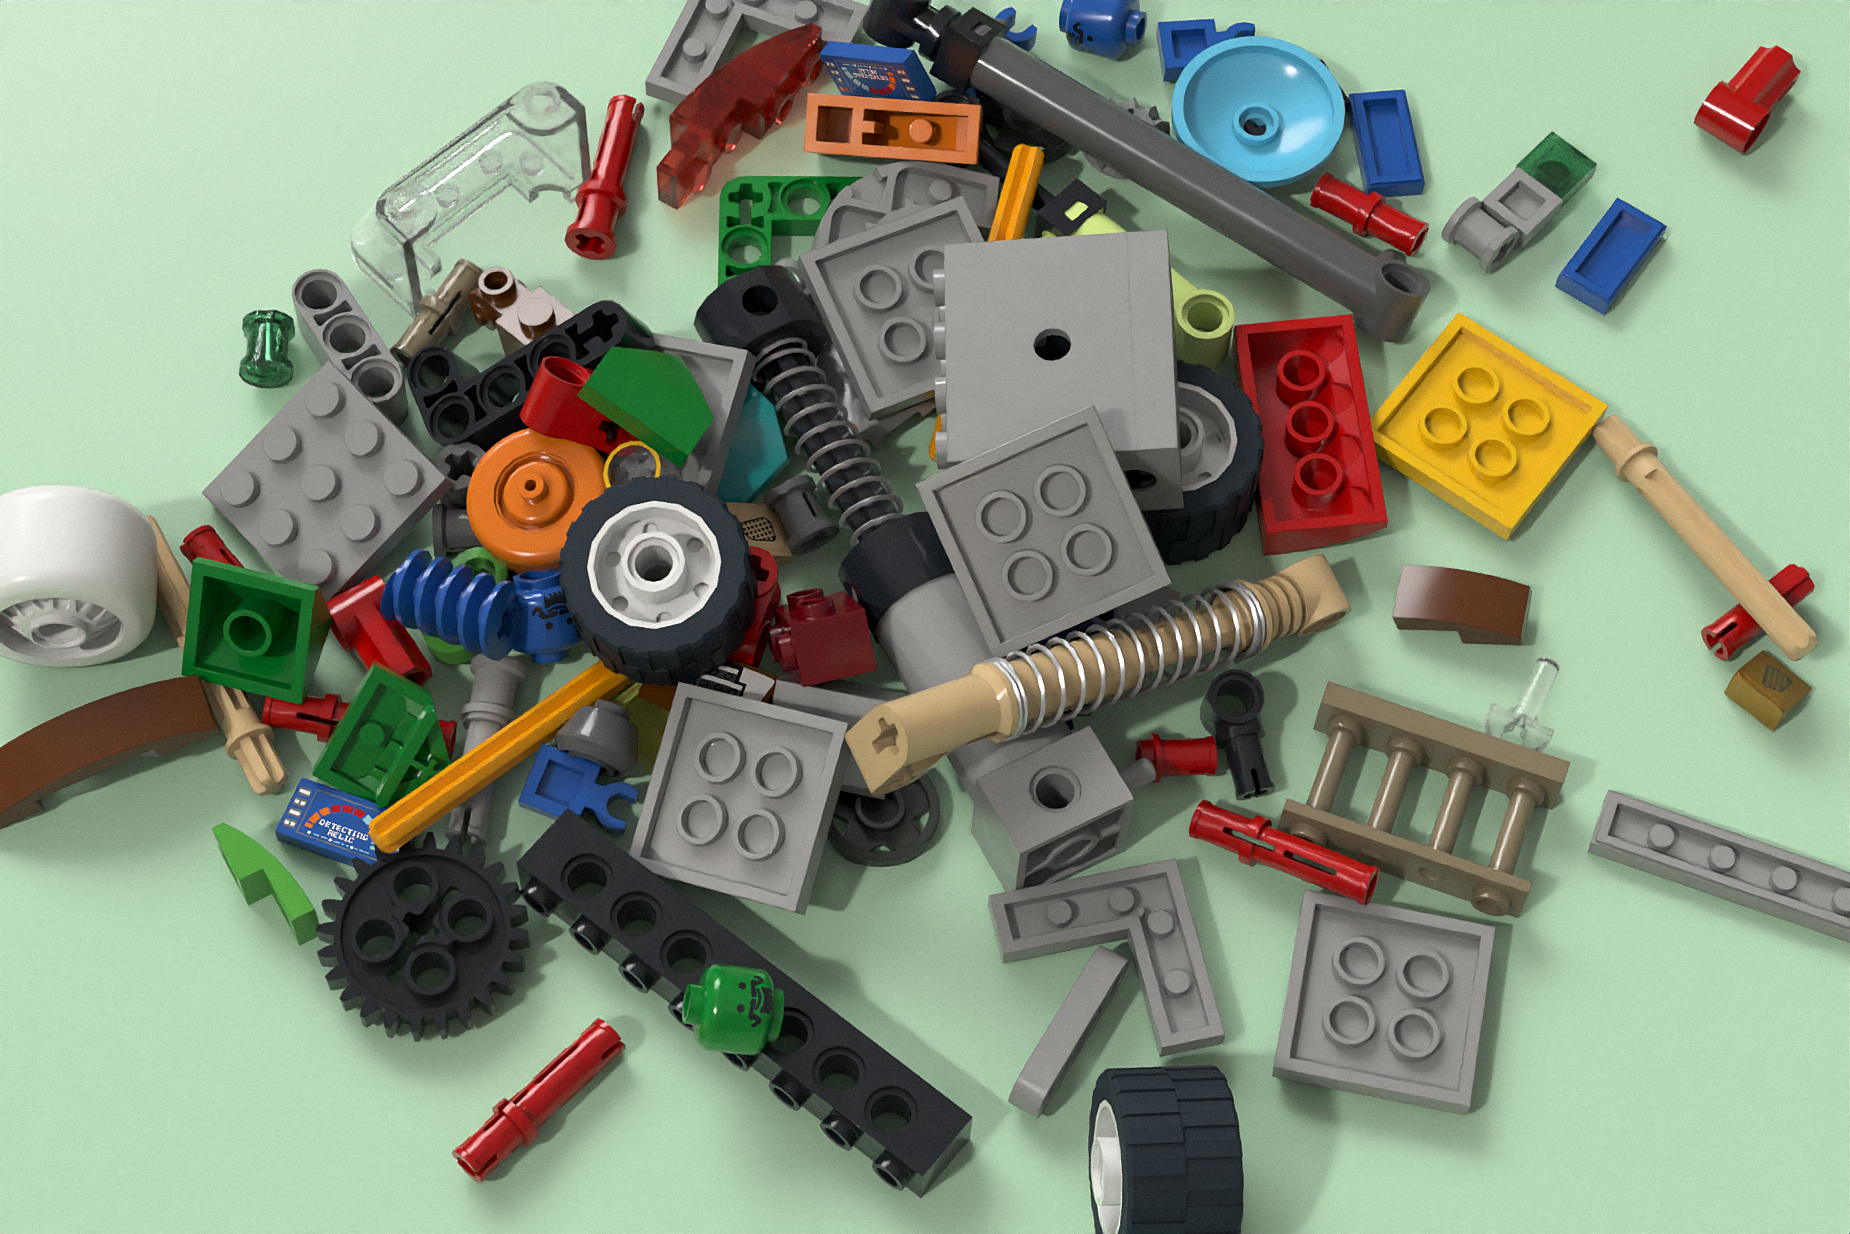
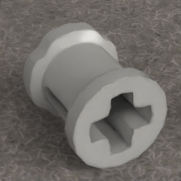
M1470 197L1451 215L1443 228L1441 237L1448 244L1457 242L1479 259V267L1486 273L1495 270L1508 257L1519 239L1520 232L1513 226L1507 228L1502 226L1481 210V201L1476 197Z

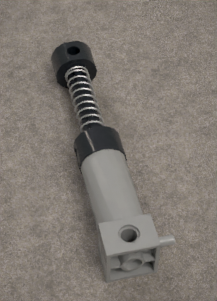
M762 265L726 280L706 297L697 310L694 320L695 329L702 342L748 350L757 358L750 383L759 392H763L762 395L769 401H776L775 411L778 418L787 419L788 421L784 429L785 435L798 438L795 447L796 454L809 456L805 468L807 472L819 473L820 479L817 483V489L823 492H830L832 495L827 504L828 508L841 510L840 528L852 529L854 532L850 540V545L853 548L843 559L838 577L846 593L865 609L869 632L876 643L881 644L909 694L964 677L967 671L973 669L974 665L993 658L928 511L915 512L909 515L902 514L904 508L902 499L891 495L893 489L891 481L880 476L882 470L880 463L869 458L871 450L868 443L858 439L859 429L857 425L847 421L849 413L845 406L836 403L838 397L836 390L826 385L827 377L825 372L815 367L816 358L824 349L828 336L822 320L792 271L781 265ZM814 372L820 375L821 383ZM825 390H827L828 392H830V394H831V396H832V401H831V399L829 398V396H828V394L826 393ZM837 409L841 410L843 414V419L841 418ZM847 426L853 430L854 438L850 433L849 429L847 428ZM858 445L863 447L865 451V456ZM870 464L874 465L876 469V474L874 473ZM881 482L886 485V487H887V492L885 491V489H884V487L882 486ZM891 500L897 503L898 511ZM1014 657L1011 659V661L1021 659L1022 657ZM1052 717L1044 718L1042 722L1050 720ZM1058 720L1055 725L1047 728L1038 727L1035 732L1026 735L1021 734L1020 737L1009 741L995 743L982 739L955 748L947 755L949 762L974 802L971 833L1006 892L1066 880L1124 852L1134 804V797L1131 791L1154 781L1156 778L1154 765L1149 759L1144 757L1117 770L1090 725L1072 733L1066 722ZM1027 724L1026 728L1032 726V724Z

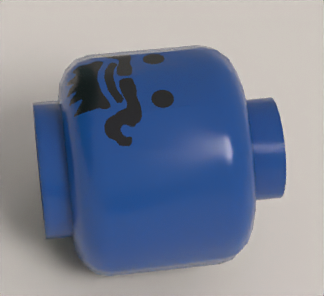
M1063 0L1059 15V29L1061 32L1066 33V39L1071 48L1112 60L1122 57L1128 51L1131 44L1139 45L1147 25V14L1140 11L1139 0Z
M558 568L544 572L524 571L513 577V582L517 588L515 603H517L522 611L519 635L513 650L530 654L531 661L537 664L554 663L568 657V649L582 641V637L575 627L561 591L559 580L561 569Z

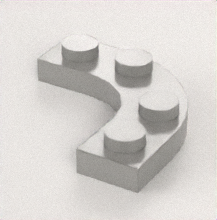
M901 161L877 167L873 173L857 180L850 186L847 185L839 192L817 228L811 250L962 195L982 237L987 239L996 213L1000 178L929 161ZM806 285L805 294L812 306H816Z

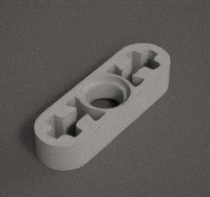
M1102 945L1097 947L1019 1074L1010 1093L1009 1103L1037 1119L1043 1114L1118 990L1128 969L1129 960Z

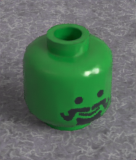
M714 964L705 970L699 985L690 983L687 985L683 1000L682 1021L684 1024L693 1025L695 1039L702 1049L747 1056L755 1055L762 1051L767 1041L775 1042L779 1036L784 1012V993L782 989L774 988L771 976L762 969Z

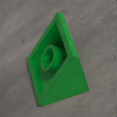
M197 557L192 565L181 675H198L202 681L302 705L307 697L333 621L320 587Z

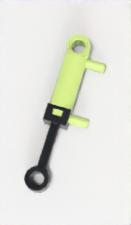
M955 89L943 91L931 101L982 105L972 94L966 91L961 93ZM982 107L978 164L992 176L999 177L1000 182L1004 185L1010 160L986 141L987 135L983 131L984 111ZM941 163L962 169H965L968 166L972 165L957 163ZM1078 178L1056 196L1038 183L1032 203V208L1037 211L1035 238L1127 231L1106 215L1107 201ZM1171 267L1177 360H1184V363L1194 365L1201 364L1213 369L1220 365L1228 355L1235 319L1233 305L1226 296L1217 291L1198 289ZM1194 328H1206L1211 332H1201Z

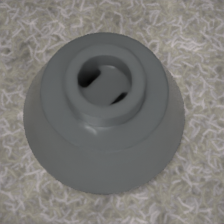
M598 699L594 707L581 706L559 729L555 740L558 750L567 752L568 756L583 758L601 765V775L611 778H623L637 767L638 728L629 721L632 715L630 711L618 704Z

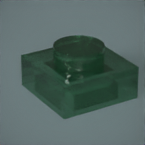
M1552 131L1516 165V168H1521L1563 200L1561 205L1563 207L1593 178L1597 163Z

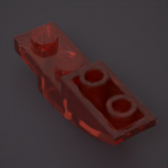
M810 23L783 32L753 46L713 72L687 95L669 115L671 149L656 166L659 201L678 210L691 193L696 195L702 191L710 178L712 166L723 153L730 154L735 149L743 132L761 140L773 123L779 125L786 119L793 106L795 95L804 84H813L824 66L819 56V53L822 51L821 27Z

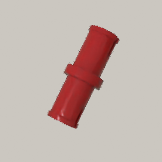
M1326 172L1320 178L1310 198V206L1319 208L1352 225L1353 233L1363 238L1370 234L1405 252V255L1413 257L1419 251L1429 230V223L1419 221L1386 204L1385 196L1375 191L1367 194L1335 178L1329 172Z

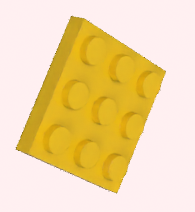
M1458 312L1370 420L1377 458L1508 541L1592 434L1594 427L1603 420L1608 405Z

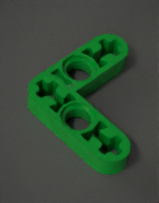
M741 176L728 181L722 188L719 198L718 287L726 280L756 267L772 265V236H815L817 228L830 206V199H835L839 192L847 185L850 186L863 177ZM798 197H809L816 200L820 208L811 215L802 216L793 213L788 205ZM741 200H752L751 225H740ZM751 245L761 252V256L753 263L740 264L733 261L729 253L737 246Z

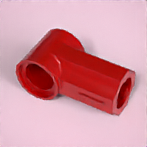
M1777 45L1772 48L1760 46L1728 84L1722 80L1713 88L1698 110L1694 124L1741 154L1746 153L1763 131L1773 109L1782 101L1798 80L1801 71L1796 67L1793 56Z
M374 575L326 601L333 618L330 627L333 634L347 653L354 651L367 673L373 662L376 661L421 687L433 677L430 664L406 628L398 620H386L381 615V597L386 584L378 575Z

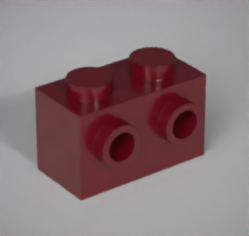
M822 588L801 590L786 596L788 604L772 607L776 624L767 626L766 632L774 663L780 662L783 673L790 672L802 687L877 670L865 609L845 591L824 596Z

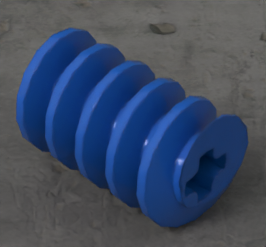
M419 548L410 553L405 562L390 576L385 585L380 605V613L386 620H398L404 627L411 629L419 628L425 635L432 637L440 636L446 643L457 646L462 645L465 650L480 654L483 652L488 659L496 661L506 657L515 647L522 615L521 609L515 603L517 596L515 583L503 580L496 585L494 576L485 572H481L474 578L475 574L472 567L460 564L453 569L450 559L439 556L432 561L430 552Z

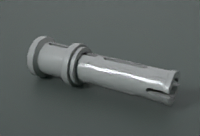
M478 654L472 658L470 671L475 678L470 703L463 706L460 717L463 727L468 730L463 756L518 718L515 712H513L517 684L525 680L527 671L526 666L519 660L506 656L496 661L488 659L484 654ZM496 780L452 810L449 827L445 835L448 840H451L454 835L459 836L461 845L465 846L468 833V835L472 836L471 847L486 844V832Z

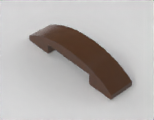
M198 675L178 677L109 695L50 719L0 747V829L44 810L41 798L150 750H154L163 758L220 733L202 679Z

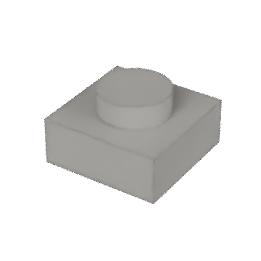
M1517 167L1482 200L1481 210L1505 228L1513 226L1519 230L1520 236L1517 244L1523 248L1559 213L1563 200L1521 168Z

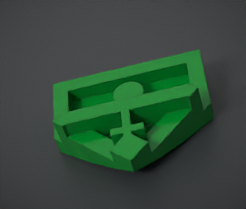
M611 347L577 395L679 468L689 457L714 420L698 384L683 359L679 356L661 352Z
M374 661L313 766L312 775L343 792L376 803L377 808L388 806L389 802L404 798L451 765L431 692Z

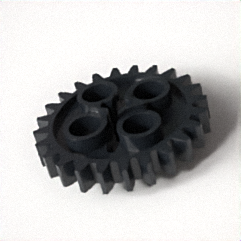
M427 832L422 848L413 849L411 842L408 841L399 848L398 853L392 855L382 852L374 844L377 862L370 866L362 859L353 858L352 863L357 875L355 881L338 876L334 879L337 892L342 897V900L325 899L321 904L325 915L333 920V922L316 925L319 940L330 944L317 951L321 966L334 967L325 976L330 990L345 988L339 998L345 1011L352 1010L363 1003L360 1018L363 1026L367 1028L383 1016L384 1028L387 1037L390 1038L395 1036L403 1023L410 1025L414 1042H420L425 1026L435 1024L442 1040L447 1039L449 1020L455 1018L466 1029L472 1030L474 1026L471 1010L479 1007L484 1012L493 1016L496 1013V1008L491 993L496 991L510 996L514 993L512 981L505 972L519 973L524 972L526 968L524 957L513 951L530 947L529 932L517 928L529 921L527 908L525 905H512L521 897L517 882L500 885L506 876L505 867L501 861L483 869L486 856L484 848L480 845L473 849L466 857L462 856V845L459 836L454 835L445 850L437 848L433 832ZM414 884H422L431 889L430 894L418 903H407L399 899L401 893L407 887ZM452 890L458 891L459 894L449 900L443 907V900L446 895ZM467 916H476L486 922L478 933L471 936H462L453 931L455 924ZM432 927H434L436 935L433 940L424 937ZM415 932L424 935L414 946L412 935ZM386 936L395 941L392 948L380 956H370L362 952L364 945L374 937ZM405 964L404 973L397 982H390L388 978L396 974ZM439 968L449 974L447 980L441 986L434 989H425L416 984L418 977L429 969Z

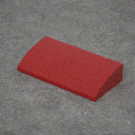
M1352 314L1234 325L1232 356L1237 388L1241 392H1245L1252 401L1255 413L1260 416L1263 425L1262 438L1265 439L1264 455L1254 496L1263 556L1329 546L1386 528L1388 518Z

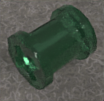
M255 310L246 314L242 319V330L244 337L247 339L246 356L240 361L239 376L247 384L258 388L271 389L287 385L293 379L294 368L288 359L289 342L295 337L293 318L277 310Z

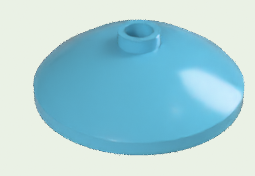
M1247 36L1217 43L1202 51L1188 63L1179 76L1174 88L1171 119L1178 141L1257 188H1272L1302 180L1317 171L1328 161L1338 146L1345 121V105L1341 89L1335 77L1313 54L1295 44L1280 39ZM1251 120L1254 126L1260 127L1265 125L1266 132L1260 136L1250 135L1245 132L1244 125L1247 121Z

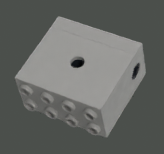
M1167 229L944 244V269L933 270L935 305L940 307V322L934 323L936 359L940 360L941 376L935 377L937 414H941L942 431H936L935 433L938 469L944 471L1094 404L1141 511L1184 508L1174 295Z

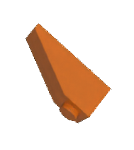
M808 93L804 152L823 155L978 165L982 105Z

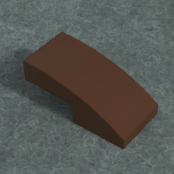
M1403 564L1392 617L1397 628L1401 630L1458 631L1463 644L1523 645L1532 590L1530 586L1492 575L1445 567Z

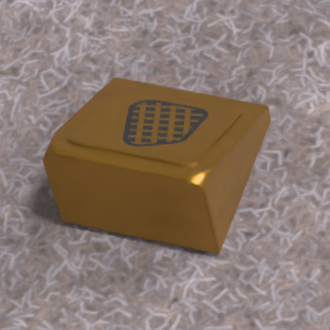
M1762 650L1732 676L1724 694L1774 732L1810 693L1812 687Z

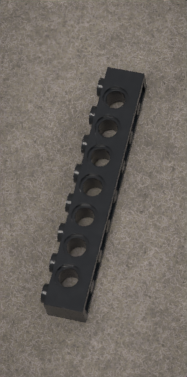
M569 808L560 815L516 862L521 885L520 894L531 908L544 917H549L554 913L570 926L569 933L581 947L594 955H598L603 951L619 964L618 970L630 985L642 993H648L652 989L670 1003L668 1010L673 1017L693 1032V1025L684 1024L682 1021L683 1000L689 983L699 985L705 970L714 964L748 967L766 971L773 980L774 988L782 989L784 993V1012L779 1036L795 1035L802 1039L805 1044L799 1050L791 1053L776 1050L770 1041H767L762 1051L755 1055L721 1053L737 1068L748 1071L752 1067L770 1081V1090L786 1106L795 1111L804 1107L821 1120L820 1127L822 1131L836 1145L847 1151H850L854 1146L873 1161L872 1168L875 1173L892 1188L902 1191L907 1187L921 1198L970 1140L973 1118L970 1114ZM584 883H597L604 887L601 893L590 898H583L573 893L578 886ZM635 920H644L654 926L648 933L641 936H632L622 931L626 924ZM683 958H694L703 963V967L693 974H680L671 968L675 962ZM841 1073L850 1076L856 1084L848 1091L833 1092L824 1087L822 1081L832 1074ZM896 1113L902 1116L908 1124L902 1130L890 1133L877 1128L873 1121L881 1114Z

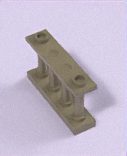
M1328 681L1313 728L1327 735L1329 738L1306 805L1286 799L1278 829L1312 843L1322 845L1325 848L1367 865L1377 866L1381 872L1471 902V905L1482 913L1491 916L1509 915L1518 918L1533 883L1513 876L1534 807L1542 806L1550 810L1553 809L1564 784L1570 762ZM1358 745L1385 753L1389 758L1367 825L1330 813L1352 748ZM1418 765L1444 773L1449 778L1427 846L1391 834L1413 767ZM1477 786L1506 794L1510 799L1488 867L1452 855L1473 787Z

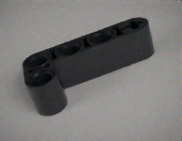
M602 300L580 311L481 373L476 367L442 345L431 344L425 346L414 354L408 365V384L426 429L434 441L443 447L469 442L487 452L506 436L529 428L521 420L520 412L543 358L548 356L561 357L571 360L582 367L595 370L611 347L653 351L654 338L649 327L620 304L612 300ZM518 394L516 400L512 402L514 397Z

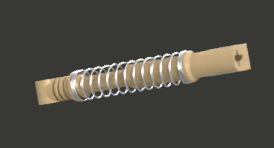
M1314 555L1285 568L1274 576L1254 583L1240 579L1229 580L1216 585L1215 588L1208 587L1203 589L1199 595L1190 593L1183 596L1181 601L1174 599L1166 601L1162 608L1152 605L1146 608L1143 614L1134 611L1127 614L1124 620L1110 619L1104 627L1094 624L1089 626L1085 633L1075 630L1068 633L1065 640L1054 637L1048 640L1046 646L1037 643L1028 647L1026 653L1014 650L1007 655L1006 659L997 656L986 659L974 665L973 669L967 671L966 675L962 678L875 706L844 737L871 795L880 796L900 789L919 779L955 748L982 739L995 743L1009 741L1020 737L1021 734L1026 735L1035 732L1038 727L1047 728L1055 725L1058 720L1067 721L1073 719L1078 713L1085 715L1095 711L1097 707L1105 708L1111 706L1117 700L1126 701L1134 698L1136 694L1143 695L1152 692L1156 687L1164 688L1172 685L1174 681L1181 682L1190 679L1194 674L1202 675L1210 672L1212 668L1219 669L1228 666L1231 662L1249 659L1257 656L1258 653L1264 652L1273 640L1293 633L1297 637H1303L1318 632L1348 615L1352 608L1325 555ZM1210 594L1208 602L1203 599L1205 595ZM1191 599L1197 600L1196 611L1193 612L1185 606L1186 601ZM1201 603H1202L1206 608L1200 609ZM1173 605L1178 606L1177 617L1172 618L1166 612V609ZM1182 609H1183L1187 614L1182 615ZM1154 611L1159 613L1157 624H1153L1147 618L1149 613ZM1163 616H1165L1168 620L1163 621ZM1133 618L1140 619L1139 630L1134 631L1127 624L1129 620ZM1118 624L1121 625V630L1109 629V627ZM1096 630L1101 631L1100 633L1089 636L1091 632H1094ZM1075 637H1080V638H1082V639H1079V640L1070 642V640L1073 639V638H1075ZM1056 643L1062 644V645L1054 646L1053 648L1050 649V647H1051L1052 645L1056 644ZM1035 650H1040V651H1042V652H1039V653L1030 655L1031 652H1033V651H1035ZM1210 652L1215 653L1211 662L1203 659L1202 655ZM1219 656H1220L1221 658H1223L1224 660L1221 661V662H1218ZM1014 657H1022L1021 659L1011 661V659ZM1192 658L1196 659L1195 665L1192 668L1183 664V661ZM1200 662L1206 667L1199 669ZM1177 665L1174 674H1169L1164 670L1165 667ZM1181 668L1188 673L1180 675ZM1158 671L1154 681L1145 677V674ZM1162 675L1168 678L1167 680L1160 682ZM1143 681L1150 685L1141 689ZM1123 691H1130L1129 693L1122 695ZM1109 696L1111 698L1109 700L1102 702L1103 698ZM1088 703L1091 704V706H1088V707H1086V708H1082L1083 705H1085V704H1088ZM1067 710H1071V711H1072L1071 713H1068V714L1063 715V712H1064V711H1067ZM1052 717V719L1042 722L1044 718ZM1027 724H1032V726L1026 728Z

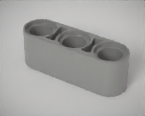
M314 269L305 272L295 281L291 294L303 338L321 366L330 361L397 427L401 426L408 416L409 405L399 365L344 281L336 273L327 269ZM323 305L329 306L328 308L321 310L315 309L316 307H320ZM351 348L359 349L352 353H342L344 350ZM378 392L388 393L385 396L379 398L369 397L372 394Z

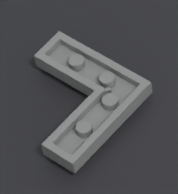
M688 0L645 81L646 95L699 113L743 27L820 53L829 41L857 44L863 32L862 21L868 6L852 0Z
M1176 858L989 895L988 909L1002 964L1128 939L1159 1056L1162 1057L1223 1044L1225 1031Z

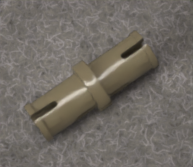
M465 259L458 260L454 265V269L434 295L425 296L417 306L418 316L399 341L390 349L391 355L402 366L408 369L412 357L421 348L431 344L440 345L447 335L454 336L463 325L461 316L470 306L468 295L474 289L479 288L478 279L483 273L477 265Z

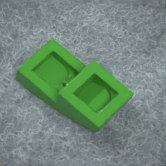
M225 823L213 827L212 831L220 854L247 905L249 906L272 894L299 946L318 937L316 925H319V920L315 908L295 878L278 859L258 842Z

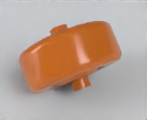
M531 428L517 431L501 439L481 458L472 473L468 485L466 498L467 515L476 538L496 561L507 567L514 574L524 571L544 572L550 569H561L559 564L561 548H564L567 539L566 533L572 521L575 522L582 513L581 509L591 499L595 500L607 489L603 477L605 460L597 449L566 439L547 437ZM608 467L609 483L613 486L617 481Z

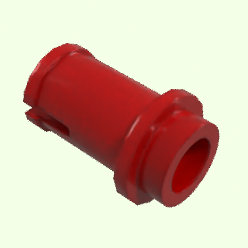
M1150 733L1148 739L1137 740L1135 761L1144 757L1149 759L1155 767L1156 778L1151 783H1159L1163 776H1215V770H1217V747L1213 736H1205V738L1160 739L1158 733Z

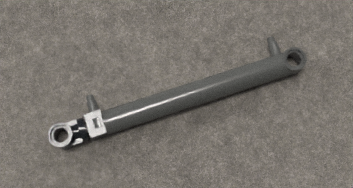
M870 0L862 21V27L865 33L875 42L886 47L902 49L912 47L915 42L919 43V55L933 62L929 72L932 76L961 93L967 91L971 86L975 87L1353 312L1352 315L1355 323L1369 336L1390 343L1400 342L1405 339L1431 287L1423 273L1415 267L1400 261L1397 251L1387 249L1378 254L1377 257L1372 256L1005 39V35L1009 32V25L1004 19L998 18L995 20L974 7L963 15L950 5H945L938 10L930 5L932 0Z

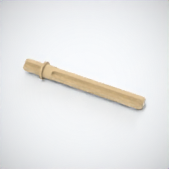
M1608 416L1603 422L1597 424L1592 431L1595 443L1616 465L1615 475L1622 482H1630L1645 497L1790 660L1799 661L1814 651L1818 645L1816 633L1670 474L1657 458L1658 449L1652 443H1642L1618 416Z
M146 515L155 531L158 545L157 604L183 652L190 585L156 519ZM202 681L212 711L228 740L225 745L227 755L231 759L239 761L253 791L257 795L265 796L281 791L284 788L283 784L288 780V773L272 744L274 732L271 726L261 723L245 691Z

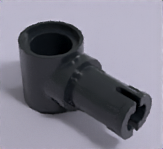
M1227 670L1220 673L1212 681L1200 707V720L1205 730L1215 737L1217 747L1225 749L1236 790V800H1249L1253 792H1255V796L1258 798L1275 791V785L1271 780L1260 740L1265 736L1260 716L1264 704V690L1259 680L1251 673L1243 670ZM1221 695L1238 697L1246 707V714L1232 716L1225 713L1220 708L1217 697Z

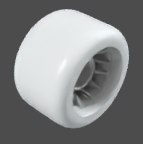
M40 485L21 488L0 495V656L35 666L57 668L83 667L115 660L133 651L143 643L154 625L157 607L158 545L155 531L148 518L129 502L110 493L87 487Z

